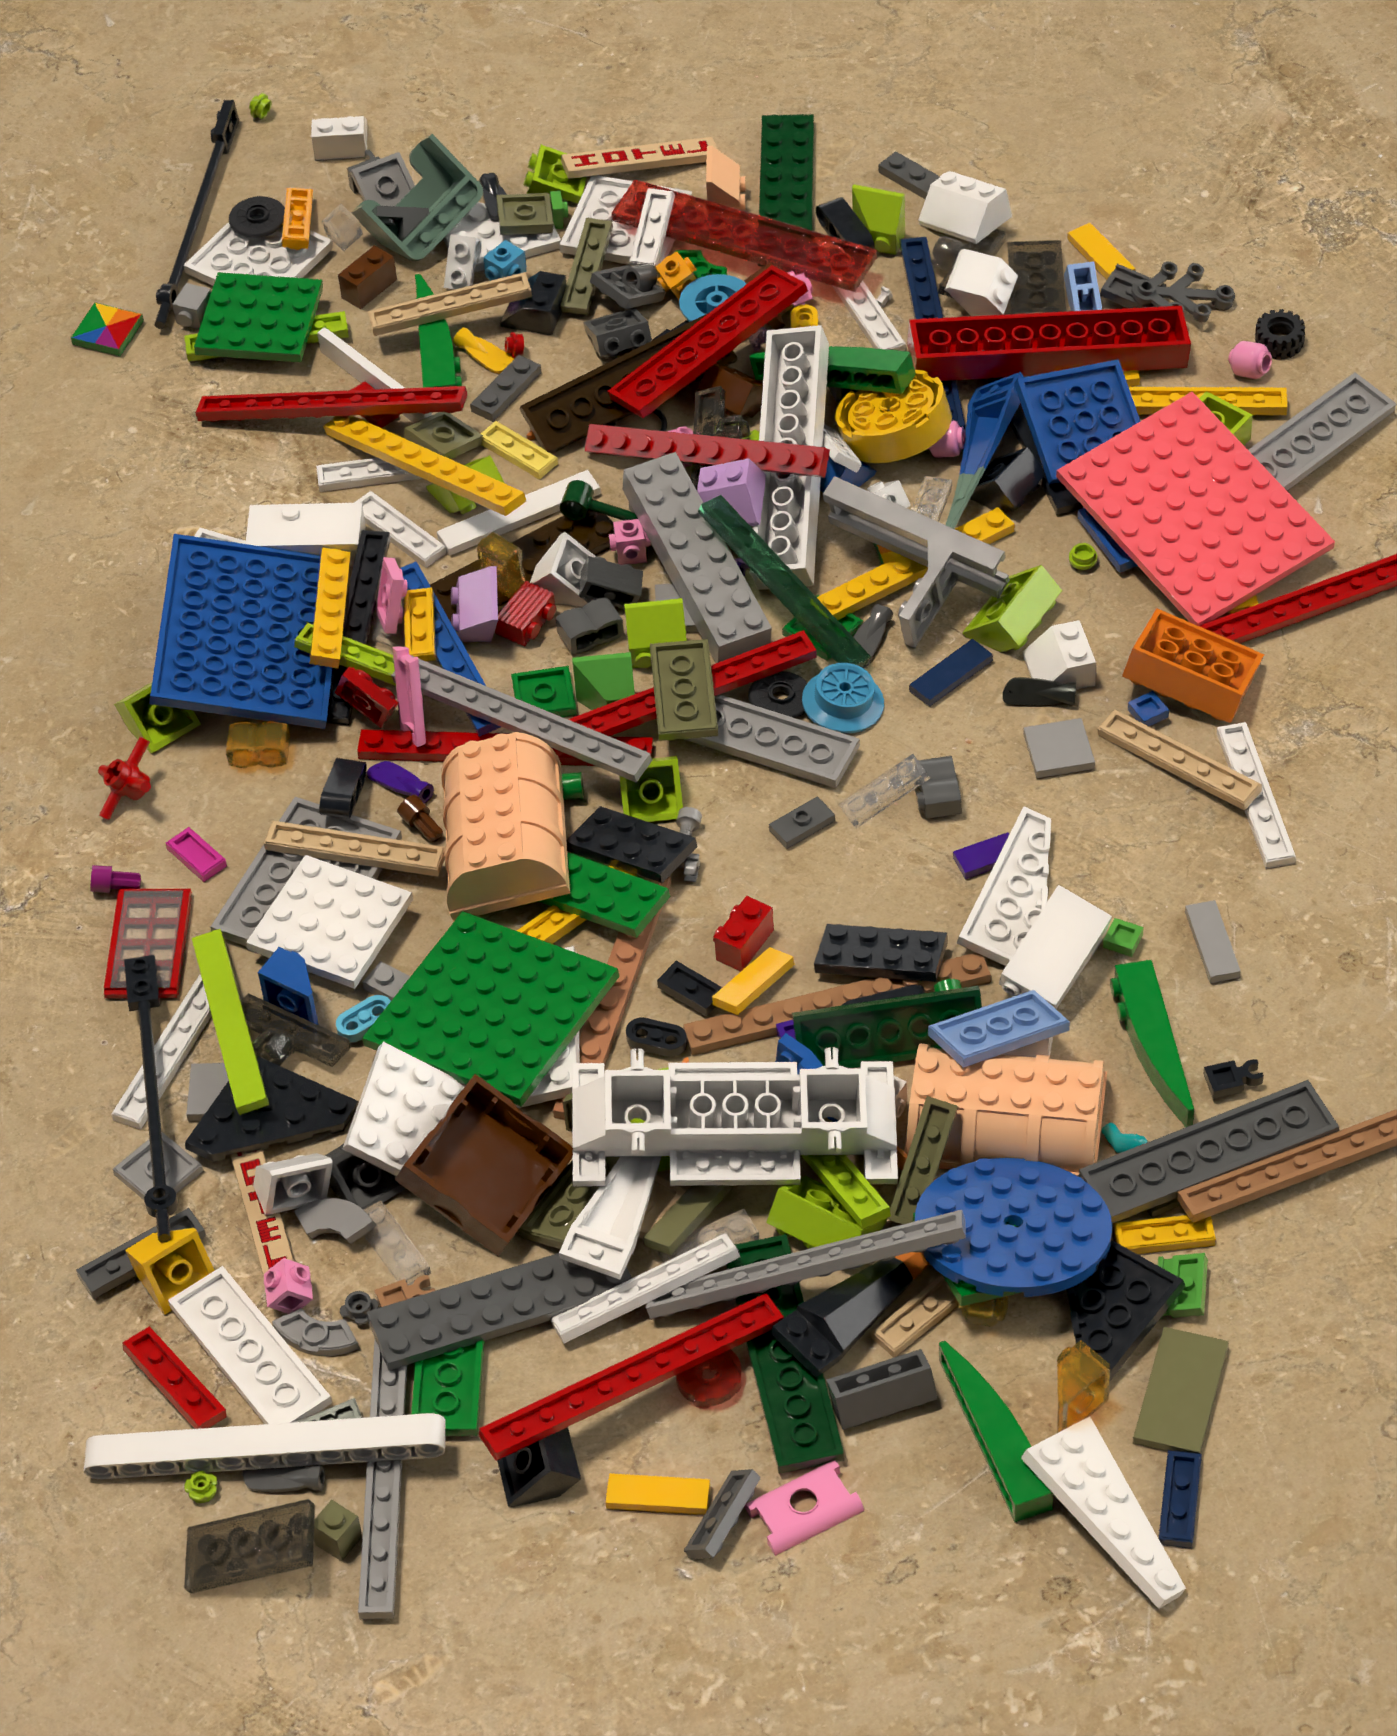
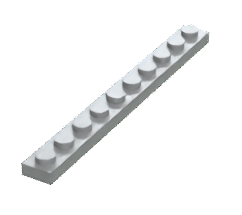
M418 659L423 695L510 731L537 737L556 750L636 783L652 761L651 754ZM394 671L391 676H392V679H393L394 683H396V680H395V671Z
M962 1210L705 1275L648 1302L646 1310L650 1319L660 1316L669 1317L676 1312L691 1308L700 1309L714 1302L722 1300L731 1301L738 1296L753 1292L762 1293L773 1287L785 1284L794 1285L804 1279L816 1276L825 1277L835 1271L847 1268L856 1269L874 1261H887L898 1255L922 1252L929 1247L953 1244L960 1239L966 1238V1220Z
M374 1340L370 1417L405 1415L408 1365L388 1371L376 1340ZM402 1460L367 1462L358 1606L359 1619H394Z

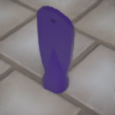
M383 761L377 763L366 772L370 780L404 795H417L424 803L433 796L434 787L432 784L421 781L410 771L393 762Z

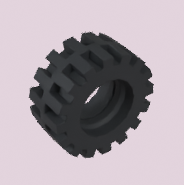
M1279 309V312L1271 310L1270 314L1265 312L1262 314V318H1258L1255 330V343L1264 344L1273 359H1276L1277 356H1280L1281 359H1286V356L1291 358L1303 348L1305 326L1303 319L1300 320L1298 314L1293 315V312L1289 310L1285 313L1284 309ZM1274 333H1285L1287 335L1278 336L1274 335Z

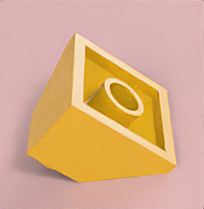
M195 1228L170 1231L171 1239L168 1242H160L157 1233H152L125 1250L137 1277L164 1315L172 1311L169 1306V1299L215 1271Z

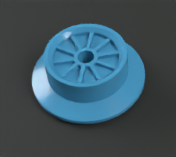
M722 274L698 278L688 284L680 295L679 306L681 313L691 322L714 310L744 287L746 283L737 277Z
M835 663L825 667L807 683L803 690L802 705L807 716L818 726L840 733H856L870 728L879 720L884 708V697L872 676L865 669L851 663Z

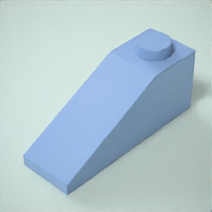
M1094 261L1067 265L1064 281L1070 310H1102Z

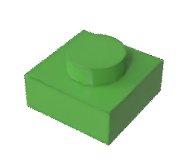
M561 191L550 192L553 225L555 229H563V218L568 217L567 201L562 202Z
M1114 918L1103 940V948L1132 957L1143 936L1144 927Z

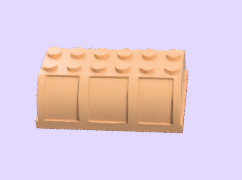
M519 732L501 733L493 738L469 741L453 749L446 757L441 770L442 787L444 790L443 822L446 829L445 866L448 873L447 906L452 920L455 921L462 911L478 916L570 894L561 762L554 750L539 738Z
M920 1043L917 1049L904 1152L908 1155L926 1097L930 1096L959 1106L938 1169L950 1170L975 1162L981 1158H1020L1026 1161L1048 1163L1079 1177V1169L1098 1162L1107 1084V1071H1104V1061L1094 1060V1063L1050 1059L1049 1055L1037 1054L1036 1057L1001 1054L963 1068L944 1049L931 1048L930 1044Z

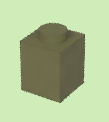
M333 1500L325 1506L310 1524L315 1545L340 1561L348 1555L363 1537L358 1516Z

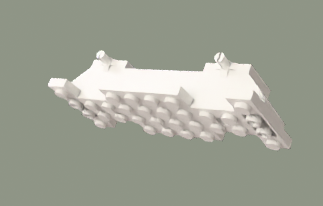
M831 1047L824 1050L826 1066L817 1069H800V1074H797V1062L669 1063L668 1070H653L644 1067V1050L638 1049V1060H636V1049L630 1050L631 1067L623 1070H605V1076L604 1063H572L573 1186H605V1157L670 1156V1186L800 1185V1155H864V1177L870 1184H897V1133L893 1061L861 1062L860 1069H849L839 1066V1050L833 1047L831 1059ZM834 1117L838 1122H826L824 1118ZM634 1118H640L645 1122L631 1123L630 1120Z

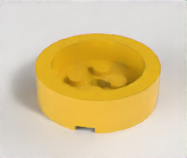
M915 370L916 375L902 394L859 390L856 393L850 391L837 406L835 419L842 439L860 461L887 463L906 459L928 449L945 435L952 422V412L942 382L938 377L932 378L928 376L926 371Z

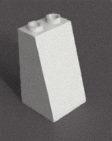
M1058 885L1003 970L999 985L1002 986V989L1007 994L1013 997L1035 990L1057 1009L1103 941L1112 916Z

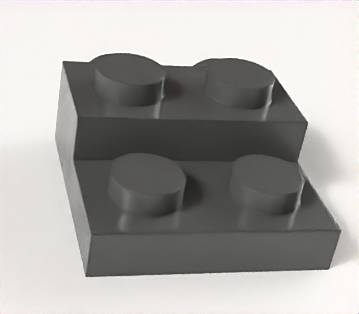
M636 308L583 322L585 332L592 339L594 350L600 356L613 357L618 355L619 351L625 349L634 350L652 341L649 323Z

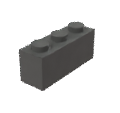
M922 1349L826 1379L833 1411L843 1430L938 1399L932 1369Z

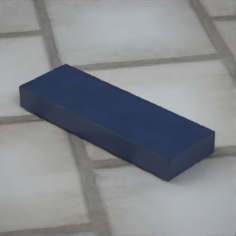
M971 639L910 683L909 691L930 707L993 661V654L974 639Z
M1168 1450L1158 1537L1160 1543L1164 1546L1192 1549L1202 1454Z

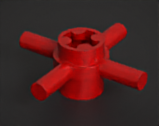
M139 737L127 761L116 759L109 766L101 765L99 767V775L104 777V784L110 787L111 790L99 813L100 817L109 821L122 796L137 801L150 791V778L146 773L140 771L138 767L150 741Z

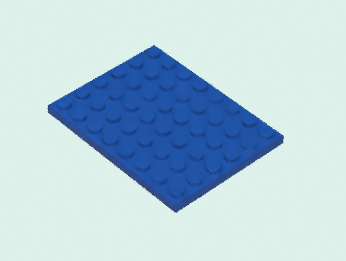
M174 534L149 704L325 729L332 667L309 664L310 653L294 647L295 639L307 623L314 624L321 555Z

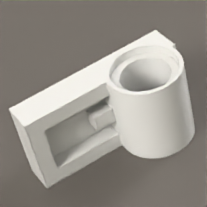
M450 234L444 288L459 289L473 285L475 265L480 259L482 249L479 238Z

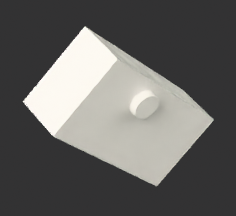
M362 503L250 505L245 544L321 555L322 547L340 549L350 552L349 567H353L361 531L366 530Z

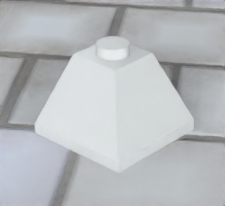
M563 532L536 565L530 583L552 591L555 604L583 607L591 599L586 600L585 597L580 598L579 596L581 569L588 556H596L566 532Z

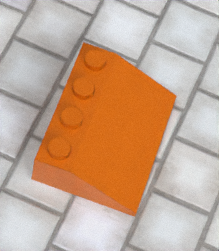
M1156 608L1132 648L1122 677L1129 679L1136 685H1143L1157 691L1161 696L1178 700L1189 708L1208 713L1217 720L1231 723L1261 664L1264 654Z

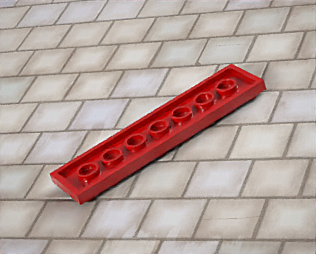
M771 265L609 389L607 392L610 399L639 417L645 418L807 293L806 283Z

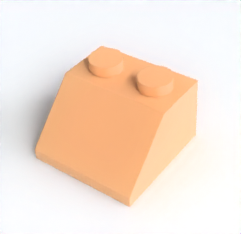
M707 146L706 188L709 222L740 221L741 210H746L745 194H741V192H746V177L740 176L739 164L713 146Z

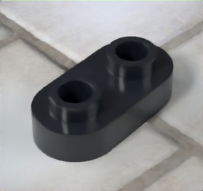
M640 1017L633 1019L626 1026L627 1042L634 1049H642L658 1055L675 1057L682 1054L687 1048L686 1032L678 1025Z

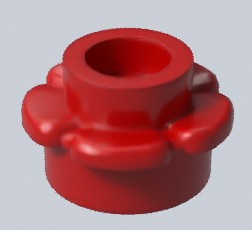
M511 332L510 337H505V352L510 353L512 358L518 355L523 356L524 354L523 334Z

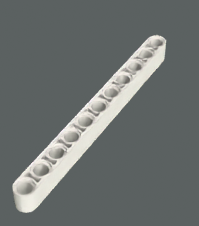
M427 1413L98 1435L86 1440L84 1474L93 1479H115L191 1474L197 1471L221 1472L433 1458L445 1453L446 1419L438 1414Z

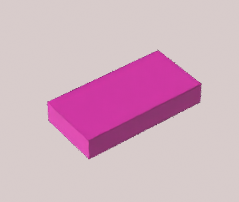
M187 827L166 842L167 850L203 882L227 867L226 859L190 827Z

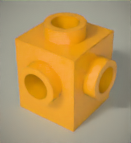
M677 251L664 258L661 263L655 266L661 275L657 280L666 292L671 289L678 300L684 288L696 280L693 272L697 269L688 257L683 260Z

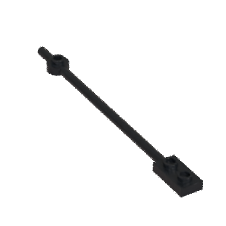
M224 100L221 110L217 112V122L215 128L211 130V141L215 145L168 284H162L161 288L156 292V301L160 308L154 325L158 329L165 327L169 312L174 311L173 303L178 296L177 288L184 271V264L187 262L222 154L229 153L240 120L234 100Z
M154 954L124 959L129 1011L138 1010L152 1165L153 1187L146 1192L144 1202L148 1214L156 1218L158 1240L160 1242H168L171 1239L169 1216L177 1210L178 1200L175 1190L166 1185L151 1018V1008L160 1007L157 963Z

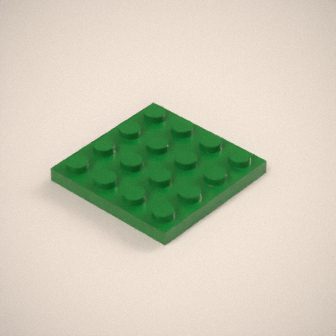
M218 272L194 345L195 355L301 363L324 288L322 279Z

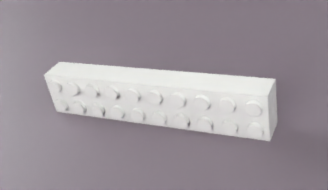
M821 325L767 330L759 441L823 447L829 342ZM764 472L766 474L761 521L760 525L753 526L749 573L758 590L814 585L821 477Z

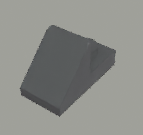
M376 206L371 210L386 226H393L397 222V238L400 241L429 214V208Z

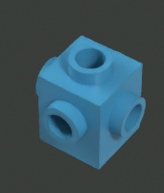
M506 240L483 257L485 276L490 281L527 271L525 251Z

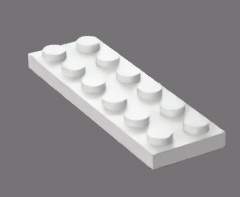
M223 1266L168 1300L173 1312L264 1424L297 1422L318 1413L332 1404L331 1396Z

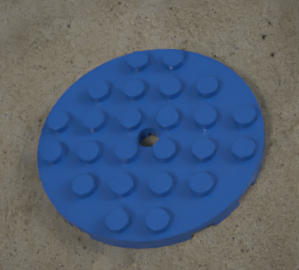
M981 1158L975 1162L950 1169L926 1188L915 1210V1221L962 1210L966 1220V1238L960 1239L953 1244L929 1247L921 1253L943 1276L957 1284L962 1280L975 1285L976 1291L990 1295L1003 1296L1004 1292H1023L1024 1297H1034L1068 1289L1084 1281L1096 1271V1265L1102 1258L1106 1259L1111 1244V1215L1098 1192L1081 1177L1060 1167L1039 1161H1026L1020 1158Z

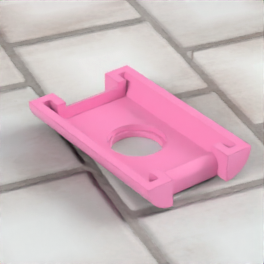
M392 647L397 701L399 702L400 730L413 731V743L417 747L422 746L426 743L419 660L418 657L409 655V648Z
M835 1460L745 1504L744 1508L749 1516L752 1518L760 1515L771 1532V1535L767 1536V1544L775 1556L864 1511L857 1492L850 1495L837 1476L840 1474V1467ZM801 1490L810 1491L816 1496L817 1503L812 1510L799 1512L792 1508L790 1504L791 1496Z

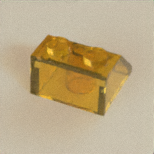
M1081 1340L1072 1348H1065L1057 1358V1433L1091 1416L1108 1401L1110 1364Z

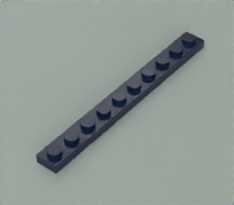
M927 237L900 239V250L914 319L943 318ZM956 380L941 381L952 412V421L958 422L959 426L965 429Z

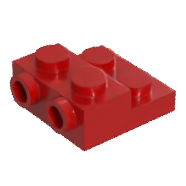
M348 667L341 676L335 693L382 728L395 712L399 702L395 700L396 697L390 690L378 687L373 683V679L365 671Z

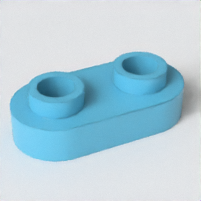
M374 995L340 1014L336 1019V1029L339 1038L345 1042L360 1041L380 1016L375 1015L381 1014L391 1000L383 995Z

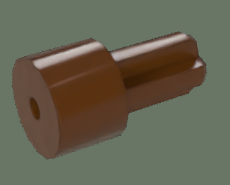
M417 795L409 796L399 805L397 813L410 827H417L428 841L436 842L442 836V829L429 816L430 809Z

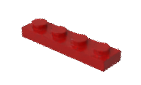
M150 1326L122 1342L123 1351L194 1429L210 1428L227 1417L224 1406Z

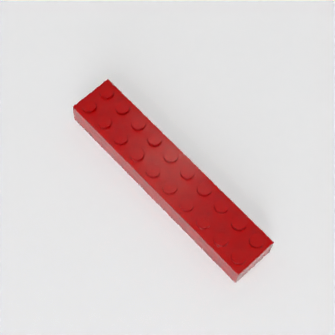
M1182 306L909 319L907 346L908 351L911 352L915 370L926 371L929 377H938L940 381L1005 378L1019 372L1023 376H1033L1118 359L1123 371L1187 368L1191 341Z

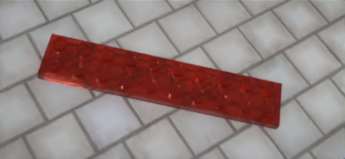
M636 179L611 213L612 221L638 228L648 188L673 191L675 199L666 237L764 266L771 262L775 267L784 272L794 271L795 275L804 273L805 278L807 277L808 279L852 292L857 290L877 259V250Z

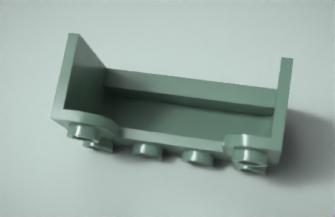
M433 134L421 140L409 155L410 164L422 179L396 205L397 207L429 208V214L402 241L397 238V222L393 226H386L371 211L376 206H381L376 201H363L351 213L380 244L411 261H419L425 258L480 201L483 195V188L480 182Z

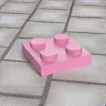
M383 557L376 613L384 632L396 634L397 625L403 621V607L400 605L401 598L406 597L407 580L403 579L402 569H399L395 558Z

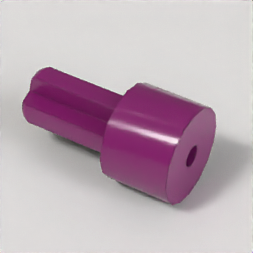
M92 865L90 892L110 893L111 889H140V873L112 871V866Z

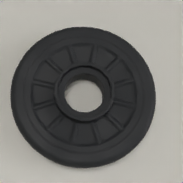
M250 197L240 201L232 208L229 214V224L236 233L244 237L260 238L269 236L283 226L285 207L278 200L271 197ZM255 215L264 216L260 219H252V217Z
M780 671L752 682L749 688L750 704L798 718L805 713L802 705V695L807 682L799 675L788 671ZM776 692L786 693L788 697L785 699H777L773 696V694Z

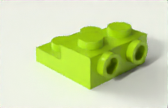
M540 145L537 154H531L527 168L532 169V172H527L523 186L528 187L526 194L549 193L550 195L552 191H561L563 199L578 204L584 192L587 176L568 179L561 163V156L567 153Z

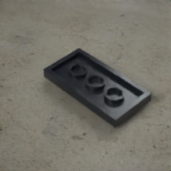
M601 806L566 840L567 851L660 883H663L698 847L695 837Z
M827 924L814 961L815 973L937 982L948 944L947 932Z

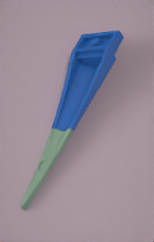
M1021 372L976 388L968 404L966 438L957 487L946 522L948 527L954 529L1021 403L1014 385L1018 378L1024 377Z

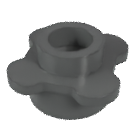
M363 1291L352 1292L346 1297L345 1305L340 1307V1315L343 1318L349 1317L355 1320L357 1325H365L368 1323L367 1311L377 1309L379 1307L378 1301L370 1299V1296Z

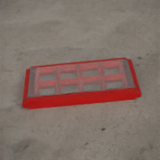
M191 888L119 889L104 982V998H127L124 959L154 954L157 963L160 998L178 997L192 900Z

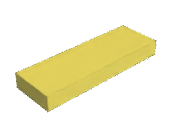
M497 421L481 433L483 435L482 446L539 480L558 465V457Z

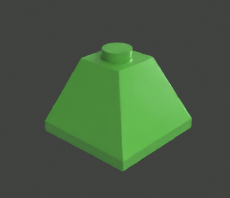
M631 652L572 658L576 699L587 708L594 710L635 694Z

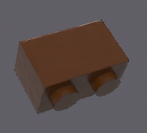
M375 245L338 274L341 298L359 309L366 306L397 281L394 256Z

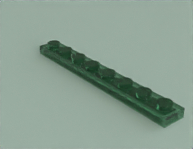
M722 495L701 504L697 512L837 663H851L862 667L869 662L871 656Z

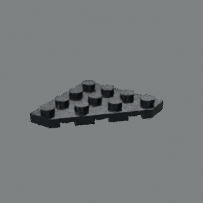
M256 1055L269 1105L239 1115L228 1081L185 1141V1149L214 1162L226 1159L225 1155L243 1151L244 1154H248L261 1149H269V1145L287 1141V1144L311 1139L312 1135L330 1131L333 1134L344 1131L353 1118L359 1101Z
M1111 1240L1106 1259L1102 1258L1096 1265V1271L1084 1281L1066 1289L1080 1369L1108 1385L1186 1287L1184 1280Z

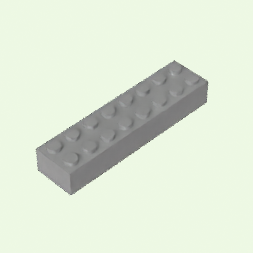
M676 452L624 469L622 490L680 598L683 599V603L702 639H708L709 652L715 663L769 644L772 627Z

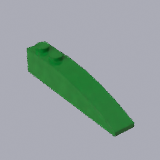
M415 274L417 299L434 295L422 275ZM446 319L419 325L423 388L462 386L461 376H456L457 373H461L460 357H454L453 344Z
M829 347L826 387L902 394L916 375L911 352L866 347ZM765 352L751 354L749 358L755 380H763Z
M1152 959L1115 965V976L1110 978V988L1112 996H1118V1019L1125 1022L1136 1055L1151 1083L1185 1127L1191 1126L1194 1122V1106Z
M946 1341L939 1342V1362L1014 1522L1053 1510L1054 1494L1021 1459L1024 1452L1031 1445L1010 1409L970 1362Z

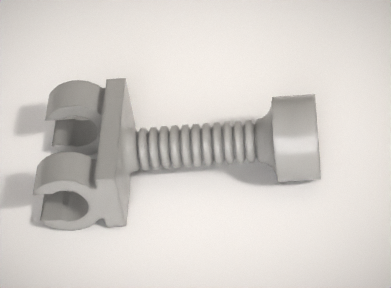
M692 807L681 808L676 821L677 825L681 828L680 833L691 836L692 831L699 829L702 814ZM691 853L679 866V868H684L685 881L696 882L700 869L699 854Z

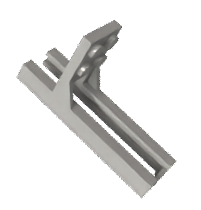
M835 476L823 493L824 501L829 503L831 510L828 515L830 524L928 567L924 577L916 581L912 596L908 602L904 601L898 612L904 642L910 647L916 648L958 581L996 598H999L1010 581L1008 574L997 570L999 563L1005 559V551Z

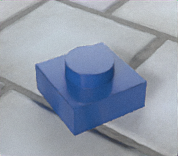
M1154 691L1128 702L1130 714L1137 721L1147 726L1154 725L1169 717V709Z

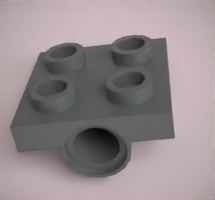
M650 264L633 267L627 265L592 273L590 283L596 286L601 293L608 295L620 307L625 309L663 301L666 293L665 290L656 284L657 272Z

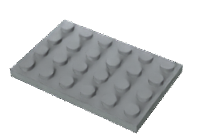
M294 797L279 822L397 840L402 839L400 830L354 815L350 819L320 815V804ZM263 845L210 926L211 931L221 929L224 939L247 946V940L304 856L265 850ZM316 858L373 879H377L383 868Z

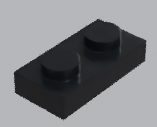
M677 960L657 980L659 989L705 1016H708L716 1007L713 1005L712 996L723 988Z

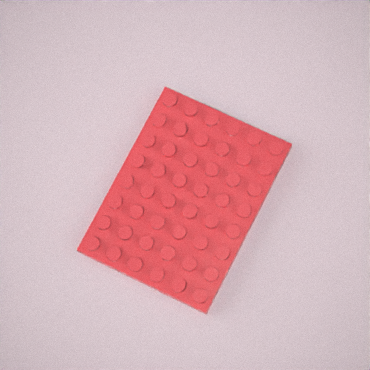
M1193 392L1057 470L1056 477L1183 616L1190 623L1197 626L1217 619L1334 548L1335 541Z

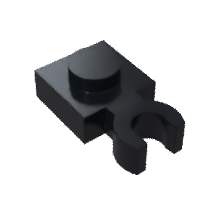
M1256 1059L1248 1060L1240 1067L1236 1066L1234 1060L1205 1066L1203 1072L1213 1099L1244 1092V1084L1259 1086L1263 1083L1264 1078L1263 1073H1250L1258 1070V1060Z

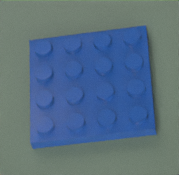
M1119 359L1018 378L1014 383L1049 484L1060 482L1056 477L1058 469L1140 422Z

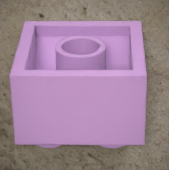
M749 458L700 468L697 492L719 532L760 525L766 474Z
M490 566L458 577L456 587L451 588V604H456V614H452L451 624L455 631H457L461 642L492 641L498 622L496 566Z

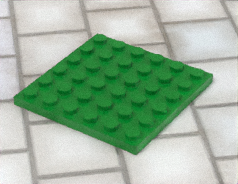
M462 911L362 1037L365 1047L377 1051L378 1047L385 1042L450 1075L463 1085H466L473 1075L476 1074L509 1098L515 1105L522 1107L620 977L618 968Z

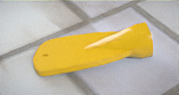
M466 327L460 329L454 336L453 343L456 346L465 349L474 360L493 373L500 374L514 360L512 356L497 346L474 336Z

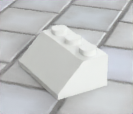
M948 171L930 185L918 222L921 226L977 244L1010 219L1012 213L1006 189Z

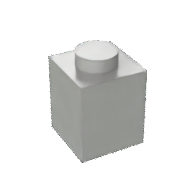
M189 283L185 284L173 303L176 324L200 329L211 295L210 288Z

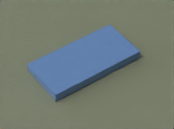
M1031 990L928 1026V1036L964 1068L1069 1031L1070 1021L1035 990Z

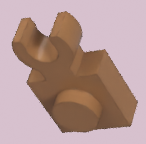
M423 1275L418 1277L412 1285L408 1286L406 1280L402 1279L378 1288L374 1292L381 1308L433 1292L435 1289L422 1290L431 1285L429 1276Z

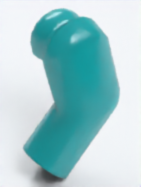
M1113 1122L1106 1124L1101 1130L1118 1154L1148 1142L1144 1136L1138 1134H1122Z

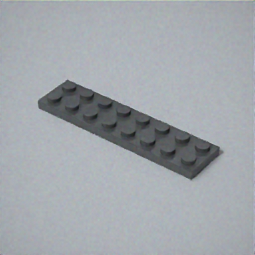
M1306 1080L1079 1169V1177L1094 1188L1102 1197L1108 1207L1113 1224L1176 1199L1180 1190L1339 1131V1125L1309 1080Z
M559 1253L367 1311V1321L389 1371L457 1350L460 1347L476 1344V1341L482 1339L486 1341L550 1321L552 1317L586 1303L591 1298L632 1279L627 1266L621 1279H617L560 1259Z

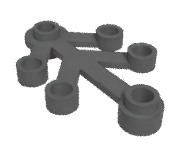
M1167 261L1162 264L1160 272L1150 280H1138L1133 283L1131 288L1132 298L1136 303L1140 305L1153 303L1157 307L1182 306L1183 312L1184 310L1188 311L1199 322H1206L1209 319L1211 308L1203 303L1195 304L1190 299L1209 300L1220 310L1230 309L1235 300L1234 290L1228 285H1221L1215 290L1187 288L1193 282L1200 281L1203 276L1204 268L1197 263L1190 264L1186 274L1170 287L1160 286L1166 280L1175 278L1178 267L1175 263ZM1164 298H1170L1174 302L1169 303Z

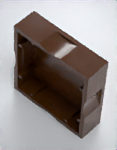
M474 1074L449 1106L440 1122L428 1133L403 1165L395 1180L499 1257L573 1158V1146L544 1124L525 1115L509 1098Z

